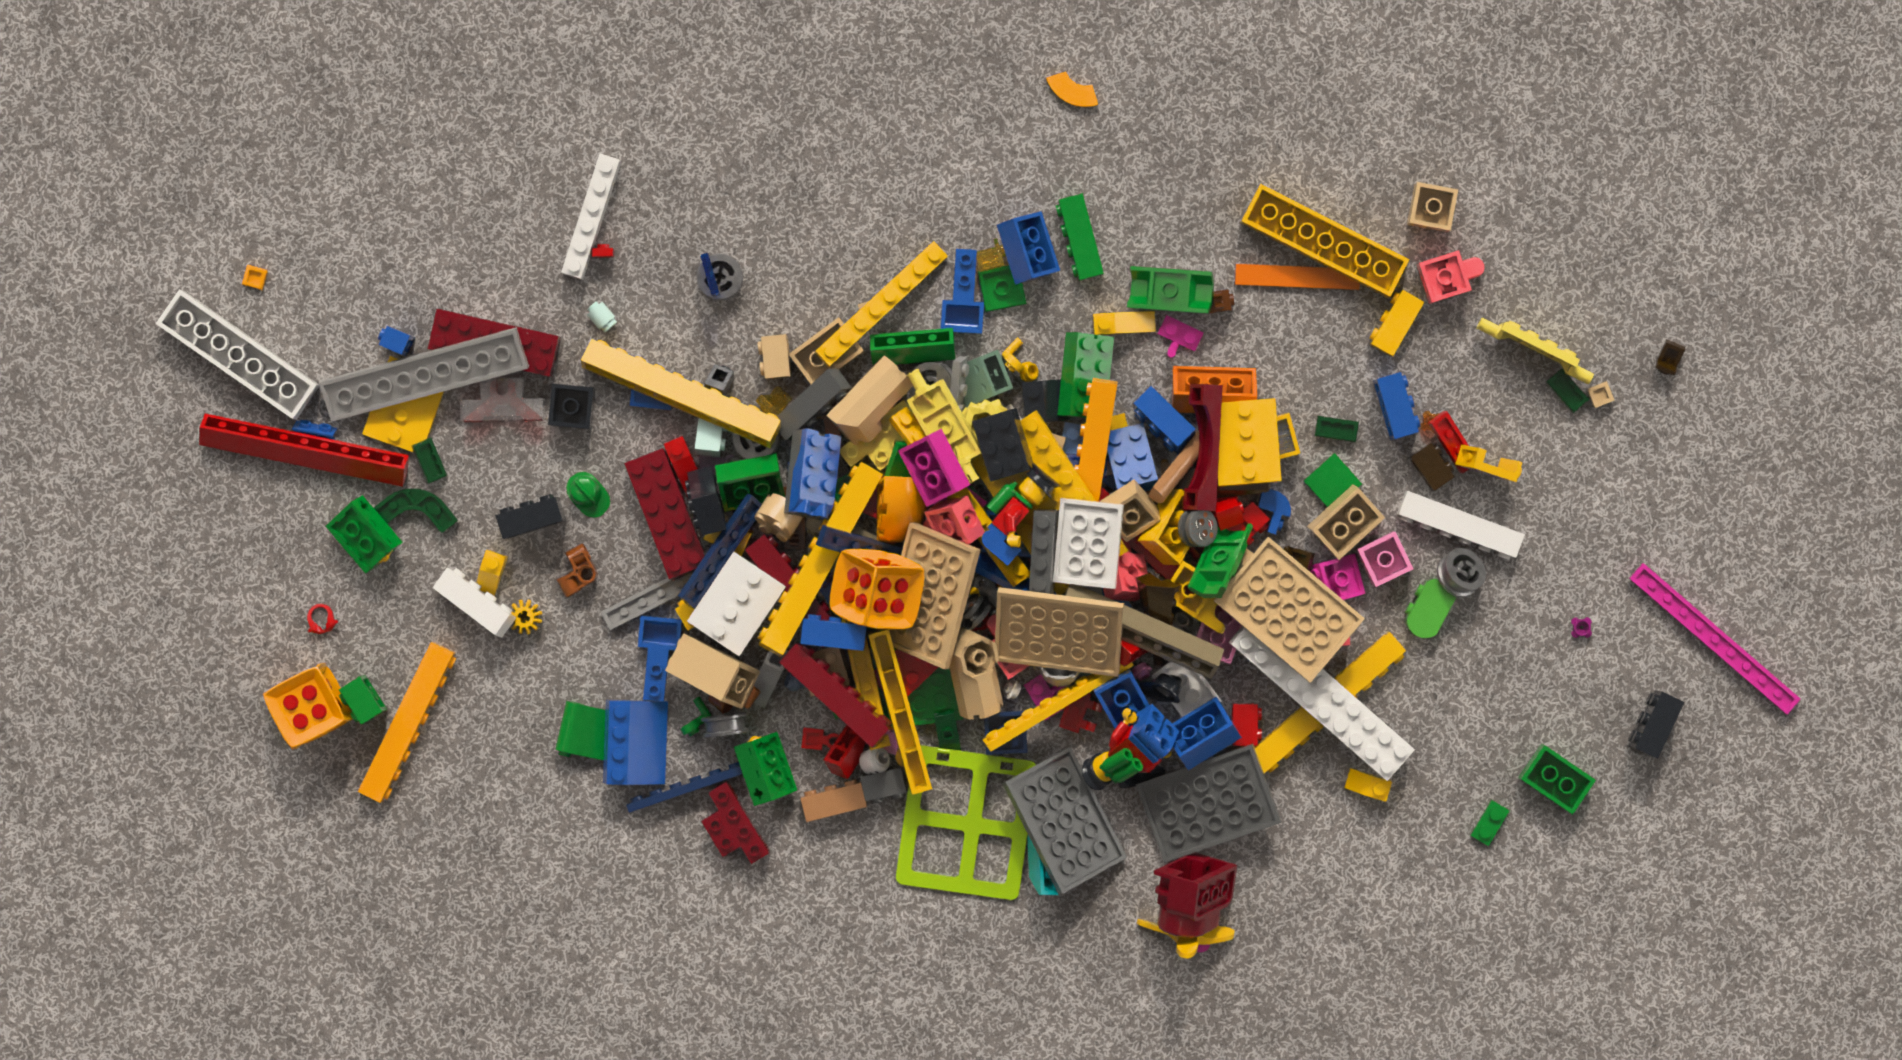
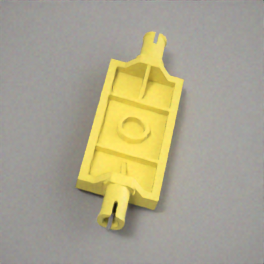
M1484 318L1480 319L1477 329L1497 340L1510 338L1560 363L1565 374L1586 384L1591 382L1594 374L1578 366L1580 359L1576 358V353L1568 349L1560 350L1557 348L1558 344L1548 339L1546 341L1538 339L1539 335L1533 331L1528 330L1524 332L1520 330L1521 326L1515 322H1504L1498 326Z
M919 369L907 374L916 390L915 395L908 399L907 402L926 436L942 428L969 483L972 484L975 480L980 479L970 463L972 459L982 454L978 440L944 379L932 385H927Z

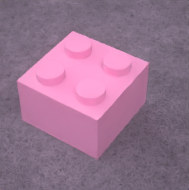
M1395 531L1355 549L1373 587H1377L1413 570Z

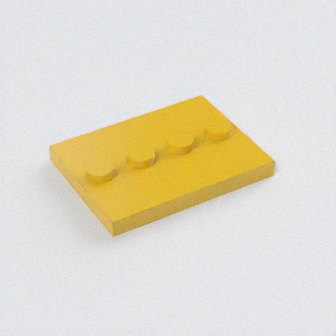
M390 356L388 362L398 359ZM444 391L370 411L362 434L413 452L411 445L428 438Z
M1276 399L1223 402L1221 407L1218 463L1219 487L1282 482Z

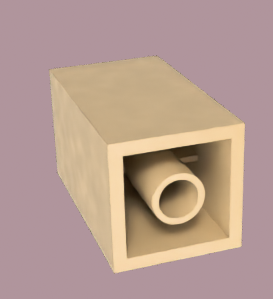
M685 633L679 639L665 670L716 699L741 709L761 672L707 642Z

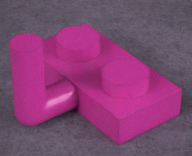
M1166 315L1157 334L1172 341L1166 355L1169 358H1173L1179 345L1195 352L1204 333Z
M1041 674L1024 684L1036 707L1040 705L1042 700L1054 697L1060 689L1067 687L1053 686L1049 688ZM1063 709L1059 710L1058 712L1054 713L1053 715L1049 716L1048 718H1046V719H1044V720L1049 719L1050 717H1052V716H1054L1055 714L1059 713V712L1062 711Z

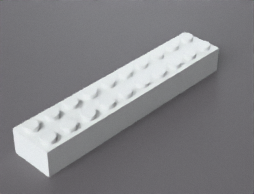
M1243 626L1230 639L1229 643L1386 781L1392 777L1415 750L1324 669L1309 683Z

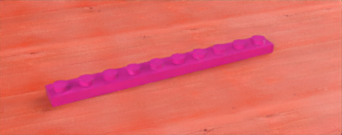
M1644 563L1629 577L1635 585L1782 712L1788 714L1800 701V698Z

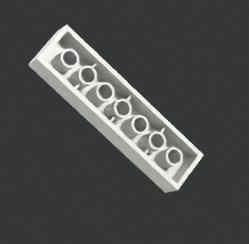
M179 289L156 322L165 331L292 419L297 420L320 387L312 379L183 290Z

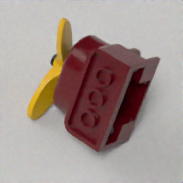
M1194 852L1154 870V875L1161 877L1160 885L1155 887V893L1158 894L1157 903L1160 905L1158 923L1137 919V924L1168 935L1177 943V954L1185 959L1195 956L1198 945H1209L1232 940L1235 930L1218 925L1221 909L1227 907L1233 898L1237 865Z

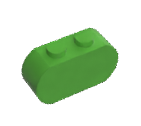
M1429 579L1423 585L1419 584L1414 593L1417 596L1414 603L1410 602L1404 613L1407 614L1405 617L1406 627L1417 637L1431 638L1437 635L1456 599V596L1451 595L1442 587L1438 579Z

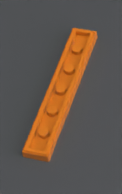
M1236 264L1235 285L1360 290V283L1325 267Z

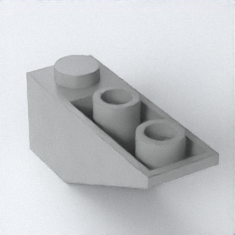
M785 650L781 657L770 651L768 652L760 669L761 672L754 684L761 691L754 702L755 704L763 708L766 707L784 669V666L779 662L789 650Z

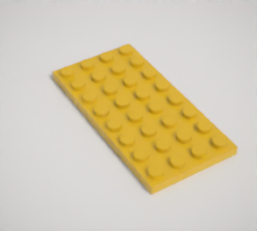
M1037 410L1020 420L1033 463L1059 483L1061 487L1054 489L1052 499L1046 496L1039 505L1032 504V509L1027 507L1029 513L1016 527V533L1018 536H1021V540L1030 554L1032 550L1034 510L1039 508L1059 510L1060 498L1096 501ZM982 454L972 459L971 462L993 497L1005 484L1010 485L1015 481L1018 485L1014 489L1020 494L1018 487L1028 476L1026 474L1028 471H1024L990 482ZM1122 540L1120 542L1119 557L1128 551ZM1055 582V593L1057 595L1064 594L1069 584Z

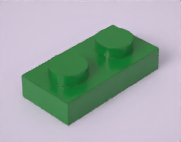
M1490 800L1470 835L1489 846L1510 810Z

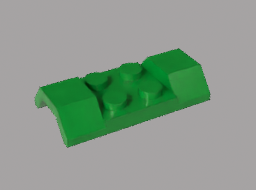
M1139 266L1130 267L1132 284L1127 308L1209 314L1213 303V272Z
M1247 524L1245 531H1229L1228 529L1220 531L1218 527L1215 540L1204 548L1188 585L1190 591L1202 598H1222L1231 577L1235 576L1248 546L1247 539L1253 525Z

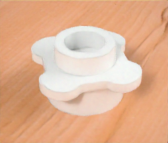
M1013 678L1010 682L1008 681L1003 689L1004 697H1007L1008 700L1010 698L1016 699L1020 693L1021 684Z

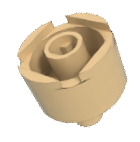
M769 494L755 514V519L760 524L759 529L763 533H772L779 540L787 542L803 517L784 513L786 498L778 494H772L770 497Z

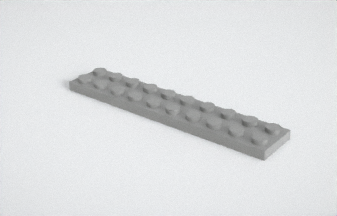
M516 327L319 381V386L332 422L529 368V364Z

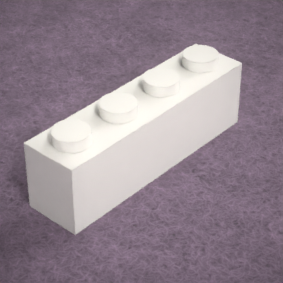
M446 568L433 588L494 635L502 638L516 619L511 614L513 610L503 603L500 606L495 602L497 598L489 592L483 593L480 590L481 586L475 581H467L464 578L466 574L455 568V570Z

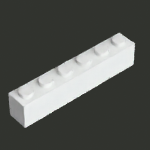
M599 154L561 271L565 275L581 280L584 279L592 248H594L621 165L619 159Z
M1405 491L1397 515L1401 516L1400 520L1410 524L1413 521L1421 523V528L1432 531V528L1440 530L1439 534L1451 538L1454 535L1460 538L1459 542L1469 546L1471 543L1478 544V549L1488 553L1491 550L1499 552V557L1510 560V557H1517L1525 535L1410 491Z

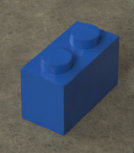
M387 326L386 329L382 328L378 336L380 346L404 356L408 355L415 337L390 326Z

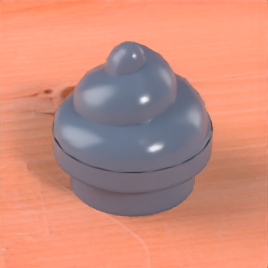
M790 672L787 673L784 686L789 691L794 692L805 687Z

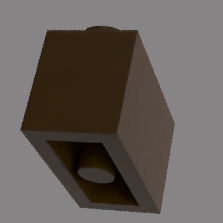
M1428 443L1411 455L1409 459L1431 491H1435L1455 477L1453 475L1455 470L1448 461L1444 462L1441 457L1443 453L1438 445L1435 444L1433 446L1432 443Z

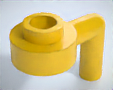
M1018 337L1002 353V357L1007 361L1004 365L1012 373L1015 371L1020 373L1025 368L1012 355L1023 344Z

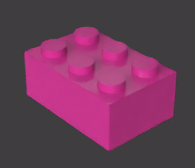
M942 428L898 450L926 507L970 485Z

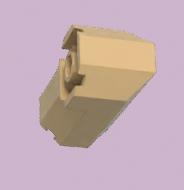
M883 356L826 416L844 437L854 445L859 444V441L871 442L882 430L881 419L883 420V416L913 387V384L904 372H901L890 359Z
M963 627L959 629L949 667L960 716L968 720L974 719L973 715H979L980 719L987 718L999 713L1001 710L1000 706L1003 707L995 663L997 664L999 660L997 646L995 642Z

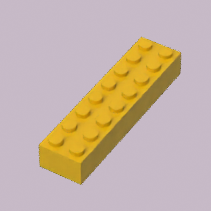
M1262 184L1258 186L1240 222L1387 298L1391 297L1410 260Z

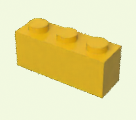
M1401 290L1400 293L1395 292L1390 301L1393 304L1389 311H1384L1379 320L1382 322L1379 329L1374 328L1369 337L1372 340L1369 345L1390 357L1394 356L1424 304L1422 300L1404 290Z

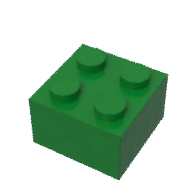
M366 675L357 677L339 689L341 693L339 698L344 705H349L352 710L350 715L356 723L365 724L388 710Z

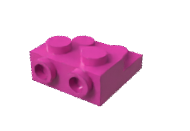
M1355 554L1343 556L1340 560L1336 558L1312 565L1311 573L1342 600L1366 594Z

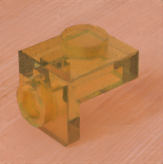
M998 238L993 239L995 247L977 251L980 272L1005 266L1003 257H1006L1003 244L999 245Z
M776 386L770 395H759L755 402L760 405V410L763 413L779 415L789 405L792 398L780 386Z

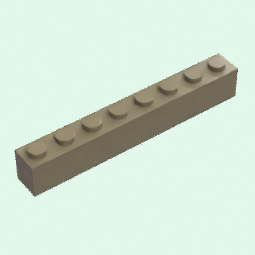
M1069 584L1064 596L1116 602L1075 584ZM1124 605L1122 640L1212 679L1220 665L1224 652L1223 648Z

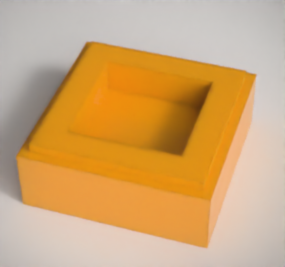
M247 265L242 285L263 290L268 270Z

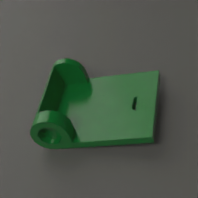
M566 701L555 750L559 751L558 755L570 757L571 754L604 760L605 709Z

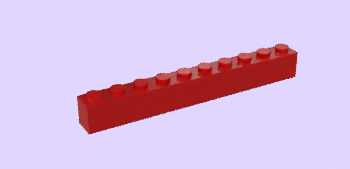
M206 413L199 427V445L401 487H403L408 473L409 455Z

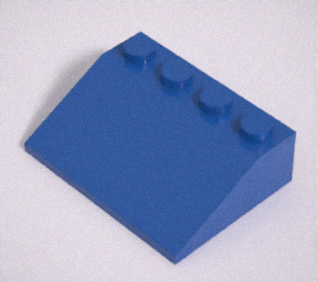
M606 700L603 783L611 785L665 784L668 701Z

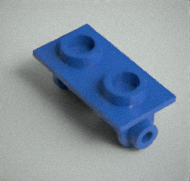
M296 420L292 430L335 440L333 436L337 428L326 423L319 425L311 423L309 420Z

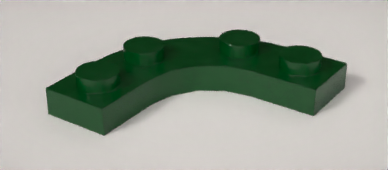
M410 488L396 491L374 507L387 524L407 510L415 509L422 511L431 519L441 533H444L459 521L442 499L422 489Z

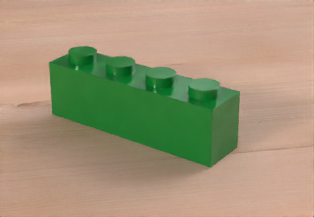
M1083 193L1059 199V205H1055L1058 217L1063 218L1064 225H1061L1063 237H1068L1069 245H1066L1069 258L1073 257L1075 265L1071 266L1074 278L1078 277L1079 281L1104 275Z
M953 328L870 335V351L873 366L883 356H886L895 365L956 359Z

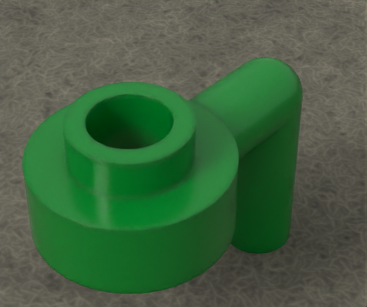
M700 696L694 699L693 702L702 715L680 728L684 736L688 734L691 737L699 732L700 729L698 727L705 723L701 721V718L712 716Z

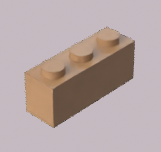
M853 779L845 781V786L838 788L836 784L824 787L825 791L817 793L816 789L804 792L805 796H802L800 799L806 822L867 807L862 783Z

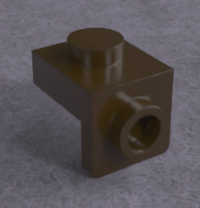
M1666 339L1656 359L1658 371L1665 375H1675L1677 366L1685 352V347Z
M1285 545L1284 550L1310 572L1315 553Z

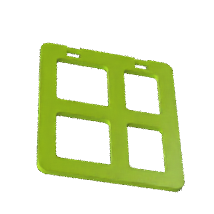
M920 745L926 765L937 764L971 769L973 771L968 813L963 816L923 810L920 807L922 792L912 795L908 785L896 871L897 882L908 886L1008 900L1016 899L1020 890L1028 833L1017 812L1013 822L982 817L987 776L990 772L1016 776L1036 764L1031 760ZM937 753L949 754V761L936 760ZM1001 762L1013 763V769H1000ZM919 825L961 830L964 832L958 876L918 872L912 869L916 833ZM980 834L1011 838L1012 843L1005 883L974 879L973 875Z

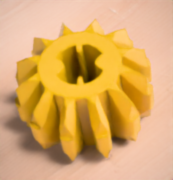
M519 600L520 608L515 603L511 605L516 610L511 612L516 617L514 620L515 624L511 629L515 630L519 626V634L523 633L524 627L526 633L531 634L530 626L534 630H538V626L534 622L542 623V619H538L536 616L543 613L542 611H534L538 608V604L533 605L532 608L530 607L531 600H527L526 606L523 600ZM524 611L530 617V620H526V623L522 622L523 618L520 617V614H524Z

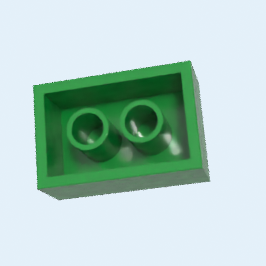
M777 453L715 465L724 511L736 510L747 494L754 496L761 504H763L769 494L770 497L772 494L785 497Z
M1540 744L1518 776L1520 780L1572 815L1596 781L1544 744Z

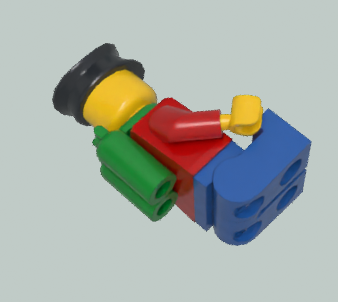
M1032 463V469L1026 473L1028 476L1018 487L1020 494L1014 489L1018 485L1016 481L1010 485L1005 484L986 506L997 517L987 527L990 530L983 534L982 543L1007 566L1021 551V536H1016L1015 533L1017 532L1016 527L1029 513L1027 507L1032 509V504L1039 505L1046 496L1052 499L1054 489L1061 487L1059 483L1047 475L1035 463Z
M1153 704L1139 711L1137 715L1134 712L1131 714L1129 708L1124 709L1122 712L1124 721L1118 724L1109 741L1110 750L1104 753H1097L1091 759L1088 758L1084 761L1082 775L1085 783L1091 789L1102 790L1112 781L1115 784L1121 783L1137 773L1150 772L1162 762L1161 758L1171 756L1172 751L1170 750L1173 747L1179 730L1168 719L1164 720L1165 716ZM1152 713L1155 714L1157 719H1153ZM1136 720H1138L1137 724L1132 725L1130 727L1128 726L1129 723L1136 722ZM1166 727L1171 731V733H1167Z

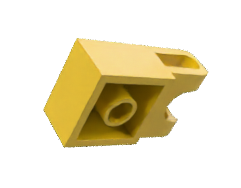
M1183 561L1171 579L1173 583L1179 586V591L1174 594V599L1177 601L1175 606L1216 632L1223 634L1225 625L1215 616L1217 606L1214 602L1215 598H1202L1195 593H1190L1189 595L1184 593L1186 590L1183 588L1185 585H1189L1196 568Z

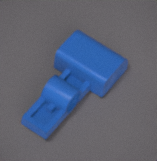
M956 249L953 300H942L941 329L953 328V332L982 334L984 302H974L977 250Z
M640 616L638 647L648 648L643 700L663 702L665 700L668 672L665 670L668 665L669 650H675L679 639L682 637L683 622L681 619Z

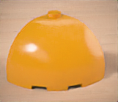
M884 476L879 481L877 490L876 540L889 544L900 543L906 538L909 523L921 525L924 521V512L927 511L928 507H926L912 477Z

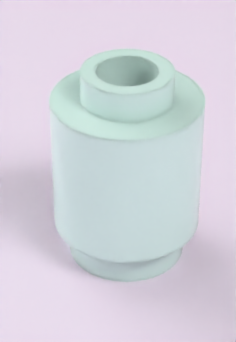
M596 301L587 309L589 311L587 314L589 319L599 330L602 329L604 333L617 323L614 319V314L603 302L598 304Z

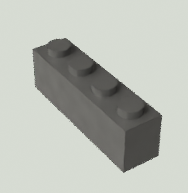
M838 368L827 369L777 416L781 420L779 432L786 441L792 440L794 430L808 429L817 425L819 418L822 415L828 414L833 408L832 406L836 402H840L847 395L846 393L852 389Z
M1040 508L1034 510L1029 591L1054 594L1055 582H1053L1059 510Z

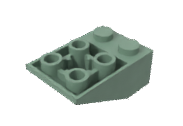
M999 350L967 362L969 364V373L965 381L967 393L963 403L966 407L971 402L977 404L985 399L987 400L1013 389Z

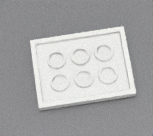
M1060 498L1053 582L1116 589L1123 504Z
M733 552L687 622L740 656L786 586Z

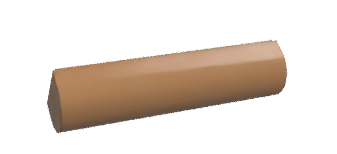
M1198 431L1152 487L1148 497L1153 501L1163 503L1198 459Z

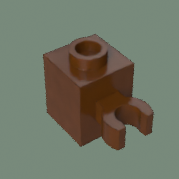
M1229 289L1213 292V303L1209 314L1232 310L1231 306H1235L1233 293L1229 294Z

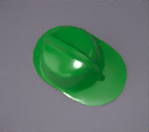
M578 472L570 477L566 490L570 500L588 517L595 518L604 515L610 506V496L601 483L592 474L587 472Z

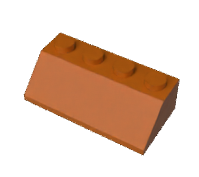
M1173 366L1172 407L1179 413H1195L1193 406L1189 405L1190 384L1223 385L1222 403L1257 400L1256 368Z

